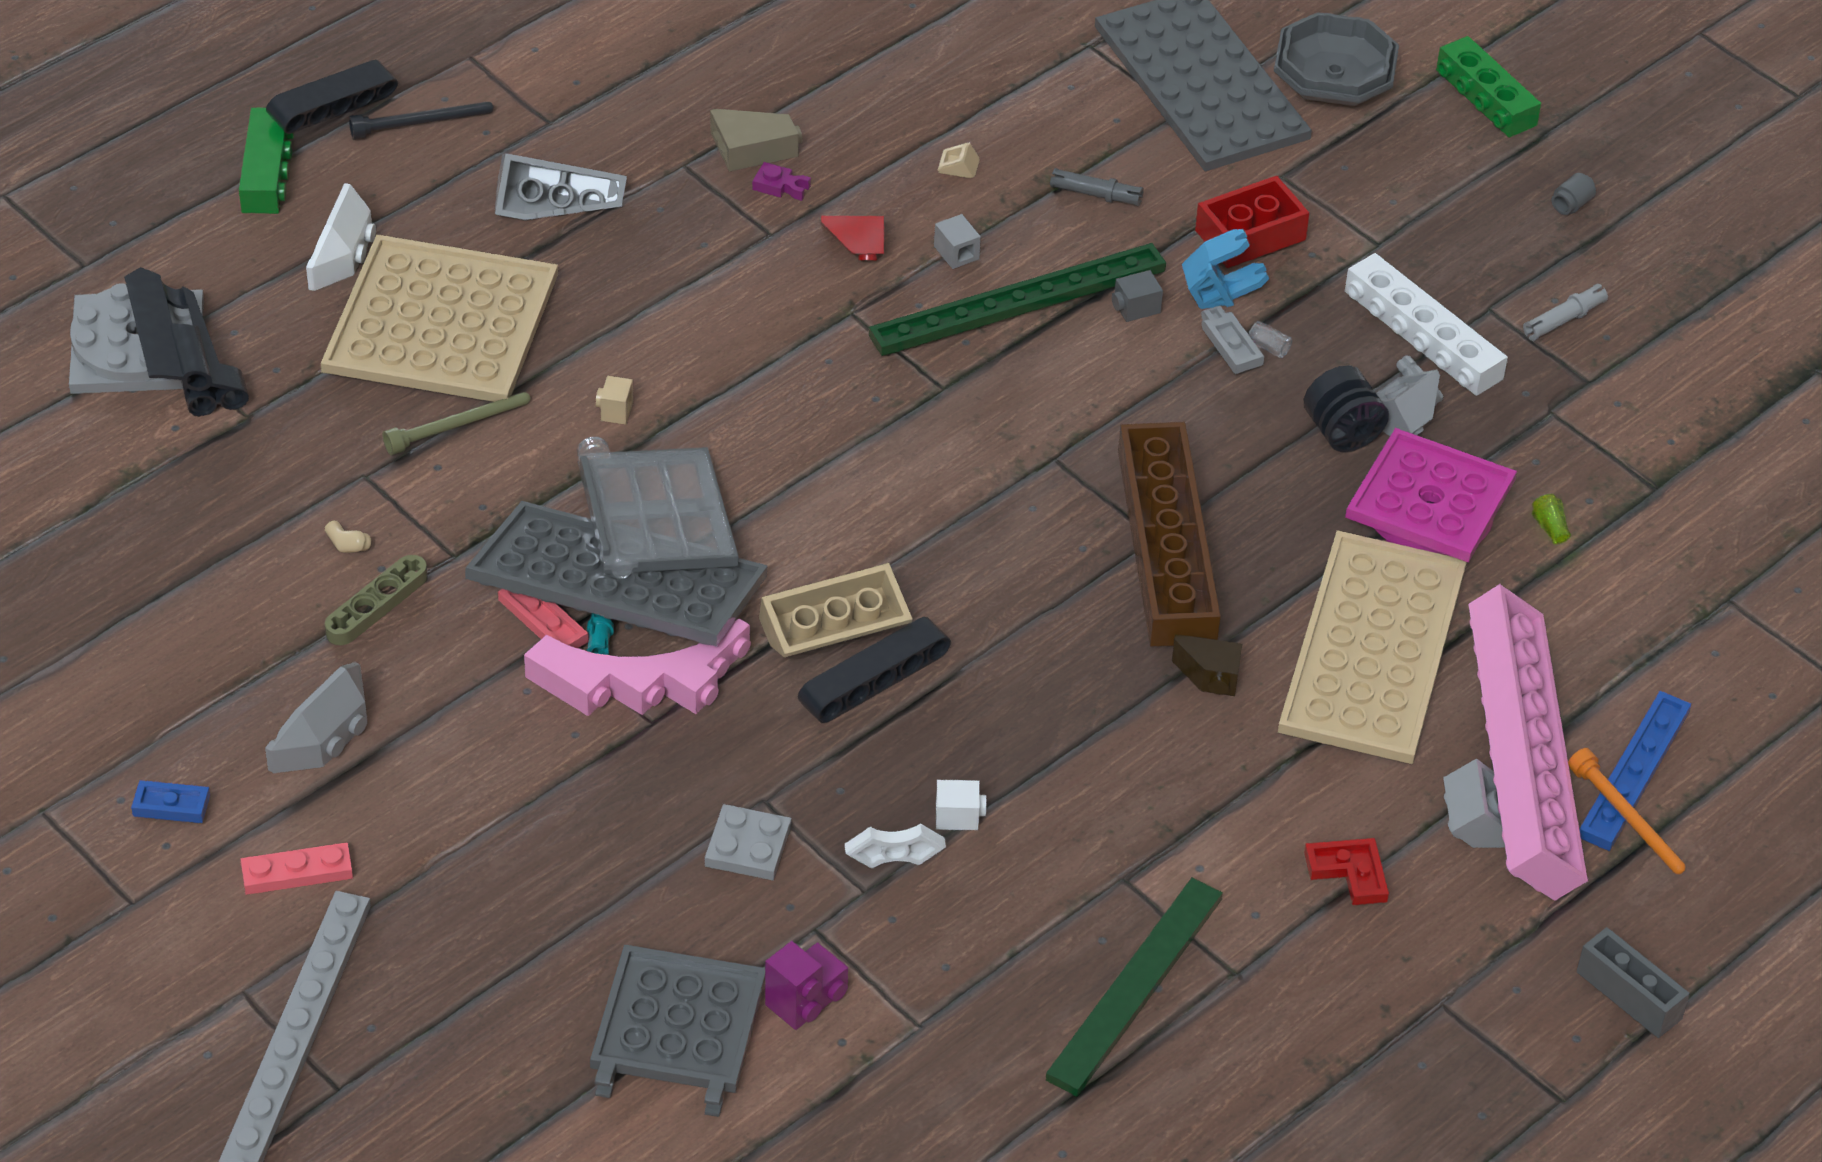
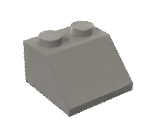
M1478 759L1443 777L1445 786L1444 799L1449 813L1448 827L1454 837L1463 840L1473 848L1505 847L1502 838L1501 816L1497 807L1499 804L1497 789L1493 781L1494 771Z

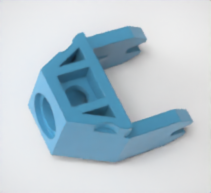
M1233 229L1205 241L1182 263L1188 289L1200 309L1216 306H1233V299L1261 288L1269 280V276L1265 272L1267 269L1264 263H1252L1227 275H1224L1218 266L1219 263L1242 254L1249 247L1250 244L1246 238L1247 234L1243 229Z

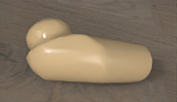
M331 521L325 526V532L340 552L356 553L366 551L371 546V538L367 533L357 530L344 531L338 521Z

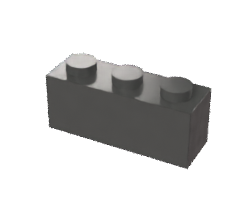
M1608 927L1583 945L1577 973L1657 1038L1663 1036L1683 1019L1690 993Z

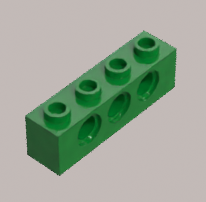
M1469 36L1440 47L1436 70L1507 137L1510 138L1537 126L1541 102Z

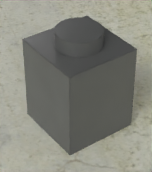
M1151 270L1116 279L1115 293H1112V303L1115 310L1120 311L1126 322L1161 313L1163 290Z

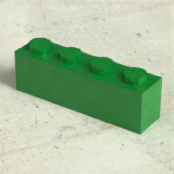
M251 108L239 185L242 213L279 214L280 201H286V183H283V180L289 179V163L286 162V159L291 160L292 143L289 139H294L295 132L285 133L267 114L266 108Z

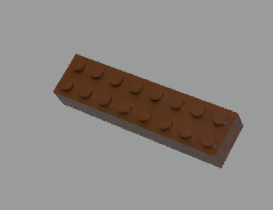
M1186 423L1120 424L1118 455L1150 647L1173 646L1175 634L1218 640L1221 616Z

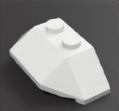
M344 183L313 255L306 266L309 290L316 291L355 275L359 263H364L368 243L374 241L376 225L372 224L371 210L351 184Z

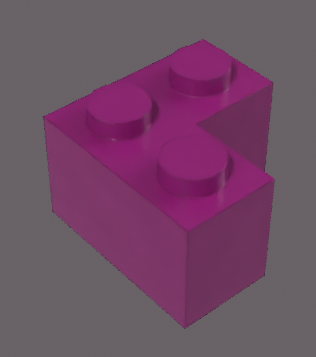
M790 941L765 961V1005L795 1030L806 1022L809 1023L815 1020L823 1008L832 1001L840 1000L848 989V967L818 942L807 951H804L793 941Z

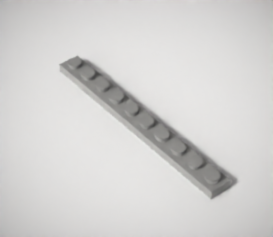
M335 891L219 1162L264 1161L371 907L370 898Z

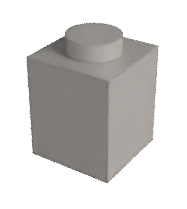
M963 214L935 224L934 247L952 269L979 260L981 236Z

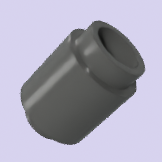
M1575 173L1555 189L1551 199L1553 207L1563 215L1575 213L1595 197V183L1591 177L1583 173Z

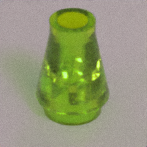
M1545 494L1537 498L1532 503V516L1548 534L1553 544L1566 542L1571 537V534L1568 530L1562 500L1558 499L1555 494Z

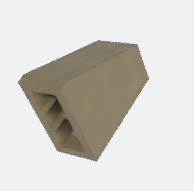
M726 109L710 110V133L729 172L762 165L763 162L771 163L798 157V144L802 143V133L798 125L794 126L789 114Z

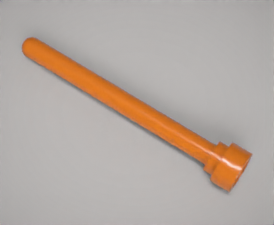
M1582 748L1574 753L1568 761L1569 769L1578 778L1589 779L1673 873L1682 874L1686 868L1684 862L1601 773L1598 758L1589 748Z

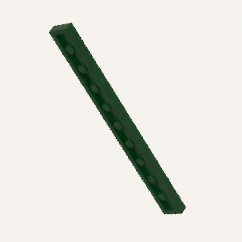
M1149 243L869 326V337L881 356L1115 287L1116 279L1148 270H1151L1153 275L1165 272L1166 261L1154 244Z

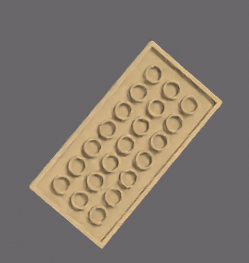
M1337 531L1280 718L1278 733L1413 764L1465 572L1466 562L1452 556Z

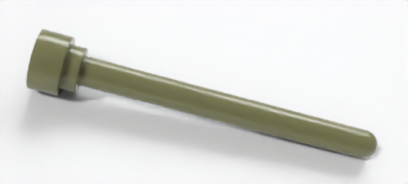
M522 392L510 396L508 399L491 402L406 431L404 428L398 429L394 427L383 431V442L388 453L393 456L404 452L411 442L527 405L531 398L528 393Z

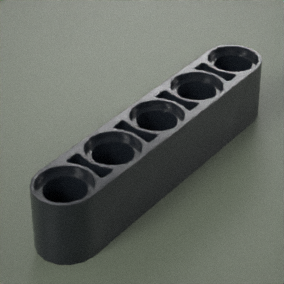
M371 60L280 93L267 104L266 112L285 133L290 134L383 100L396 90L398 81L379 60Z
M928 617L919 618L809 680L800 689L798 701L819 722H830L940 659L950 648L951 640Z

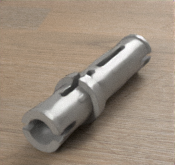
M1595 284L1580 294L1574 293L1570 295L1564 303L1531 321L1525 322L1523 324L1525 335L1528 336L1534 332L1533 335L1529 336V339L1535 341L1575 317L1582 318L1586 316L1588 310L1607 301L1608 295L1605 288L1597 292V290L1602 288V285Z

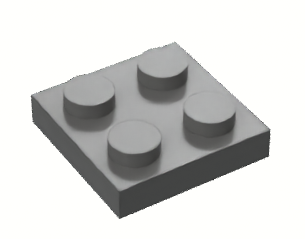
M723 804L705 855V867L774 881L791 829V818Z

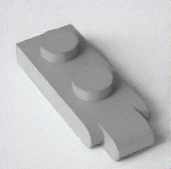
M1221 306L1201 312L1203 331L1235 374L1263 365L1264 355L1232 312L1225 313Z

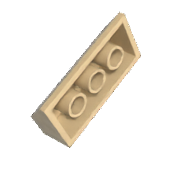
M889 563L762 597L759 619L770 646L783 657L911 623L913 620Z

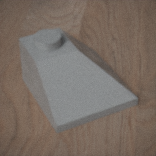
M1437 369L1398 377L1376 393L1389 411V419L1383 432L1391 436L1394 429L1398 428L1418 435L1424 430L1422 426L1433 419L1440 378Z

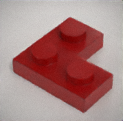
M1375 838L1305 843L1304 854L1311 880L1346 877L1352 905L1386 903L1388 901L1389 892Z

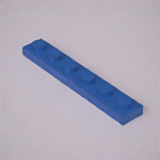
M1659 691L1608 779L1633 808L1636 807L1691 708V703ZM1600 793L1579 829L1580 837L1582 840L1610 851L1627 821Z

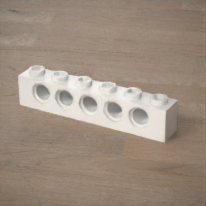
M1374 253L1348 268L1345 292L1474 395L1481 394L1504 379L1508 358L1505 354L1379 255Z

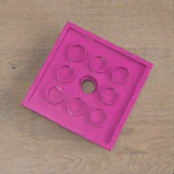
M1395 428L1348 505L1345 518L1374 528L1387 542L1449 555L1469 563L1479 543L1490 532L1494 517L1515 482L1517 471Z

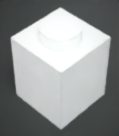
M937 780L936 829L978 830L979 816H986V795H979V781Z

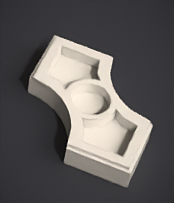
M922 824L896 832L880 831L869 827L845 843L846 854L870 868L892 861H907L920 865L946 848L945 838Z

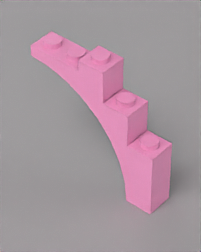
M741 619L736 620L717 647L699 643L672 653L645 657H618L591 653L568 646L545 635L524 654L525 677L587 716L598 707L604 706L610 696L643 715L652 706L658 705L664 695L697 714L705 705L712 704L716 699L719 691L718 678L725 675L733 662L747 654L751 645L750 625Z

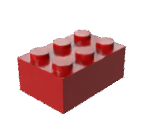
M1276 175L1198 203L1195 231L1204 242L1233 229H1243L1246 232V238L1250 244L1249 247L1242 254L1222 262L1226 268H1230L1306 240L1310 213Z

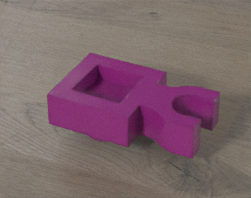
M763 162L752 181V190L780 198L783 193H787L792 198L800 201L804 199V189L809 190L811 187V177L804 175L793 176L792 169Z

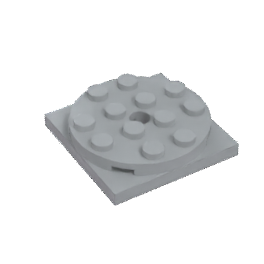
M116 284L112 288L98 294L75 295L73 321L70 329L72 342L69 376L70 394L183 389L181 380L149 378L139 335L132 334L138 331L126 284ZM191 290L195 294L203 316V290ZM168 304L172 323L192 325L188 309H180Z

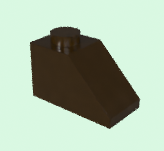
M1175 634L1172 662L1200 691L1217 695L1235 696L1243 644Z

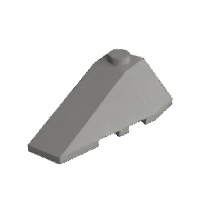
M505 153L502 154L497 182L495 215L529 220L622 207L627 176Z

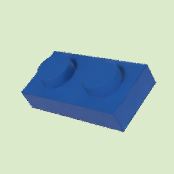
M139 780L131 807L134 817L203 823L210 799L209 787Z

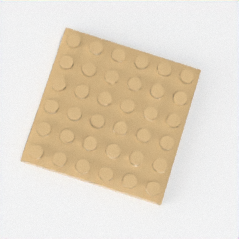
M376 234L321 361V372L492 402L508 399L512 395L558 276V265Z

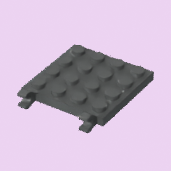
M624 944L590 1058V1068L598 1070L595 1084L598 1085L595 1096L610 1098L613 1091L615 1074H627L708 1088L705 1096V1103H707L705 1115L719 1117L722 1110L724 1092L736 1093L765 984V968Z

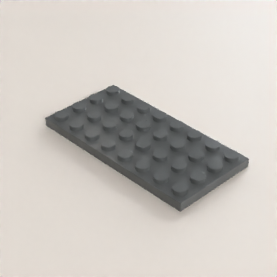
M1154 0L1095 17V28L1204 171L1311 139V128L1209 0Z
M521 501L466 566L465 579L479 582L485 586L509 590L515 594L535 597L544 602L561 604L578 611L598 614L607 619L624 621L641 628H650L667 633L670 636H679L698 641L704 645L717 647L766 579L768 565L738 558V566L604 574L591 519ZM610 524L619 559L647 557L641 532ZM650 535L655 557L680 555L676 541ZM686 544L689 555L717 553Z

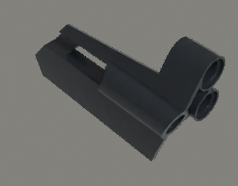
M142 267L124 277L149 378L181 380L187 408L193 416L209 415L216 409L217 404H221L222 407L229 410H236L246 405L249 395L243 373L237 367L219 363L194 292L184 286L180 289L170 288L162 282L159 274ZM168 304L176 308L188 309L192 325L172 323Z

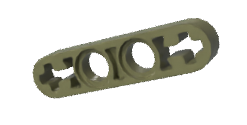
M418 555L404 556L326 618L325 632L327 640L334 645H346L355 640L427 581L426 561ZM387 586L397 589L392 594H383L380 590ZM363 605L373 607V610L368 613L356 611L358 607Z

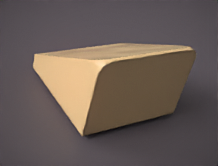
M970 142L944 149L938 171L942 174L973 178L979 164V156Z

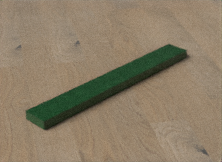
M1191 877L1046 1072V1081L1078 1097L1222 901L1223 892Z

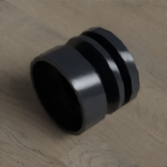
M1350 365L1338 366L1323 373L1309 386L1303 398L1304 408L1319 427L1332 448L1340 452L1355 451L1371 443L1385 429L1389 419L1387 407L1376 392L1372 390L1364 375L1357 367Z

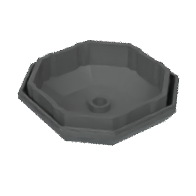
M1317 12L1281 29L1274 72L1303 99L1357 106L1393 88L1399 45L1369 19Z

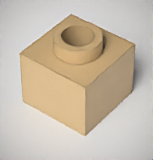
M607 376L604 388H598L596 395V407L601 409V421L626 425L633 405V379Z

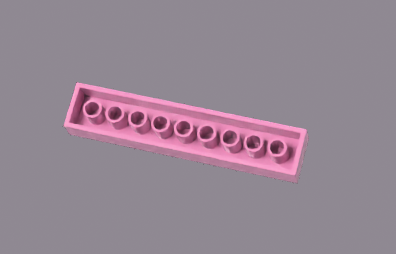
M1499 584L1469 603L1471 617L1470 626L1473 630L1475 643L1473 648L1478 663L1477 675L1482 690L1481 701L1486 716L1485 728L1490 743L1489 754L1494 769L1493 781L1497 789L1499 802L1497 807L1501 816L1502 838L1507 855L1506 866L1514 877H1519L1536 891L1542 892L1555 901L1588 882L1544 615Z

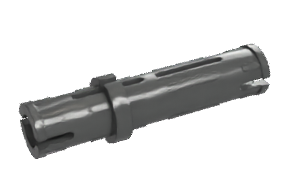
M1054 168L1052 172L1055 177L1051 176L1050 186L1053 188L1056 187L1105 198V201L1113 203L1115 200L1139 207L1142 202L1139 198H1143V187L1118 183V180L1114 178L1104 180L1059 170L1058 168Z

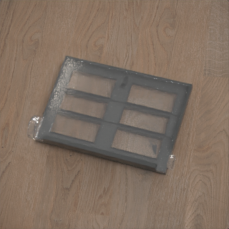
M600 437L586 438L578 445V466L604 574L613 573L617 578H626L632 572L738 566L737 549L708 447L610 452L608 443Z

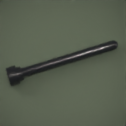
M481 102L369 119L368 116L363 117L362 114L349 116L350 133L353 140L364 139L366 135L371 134V131L489 114L493 112L494 105L491 102Z

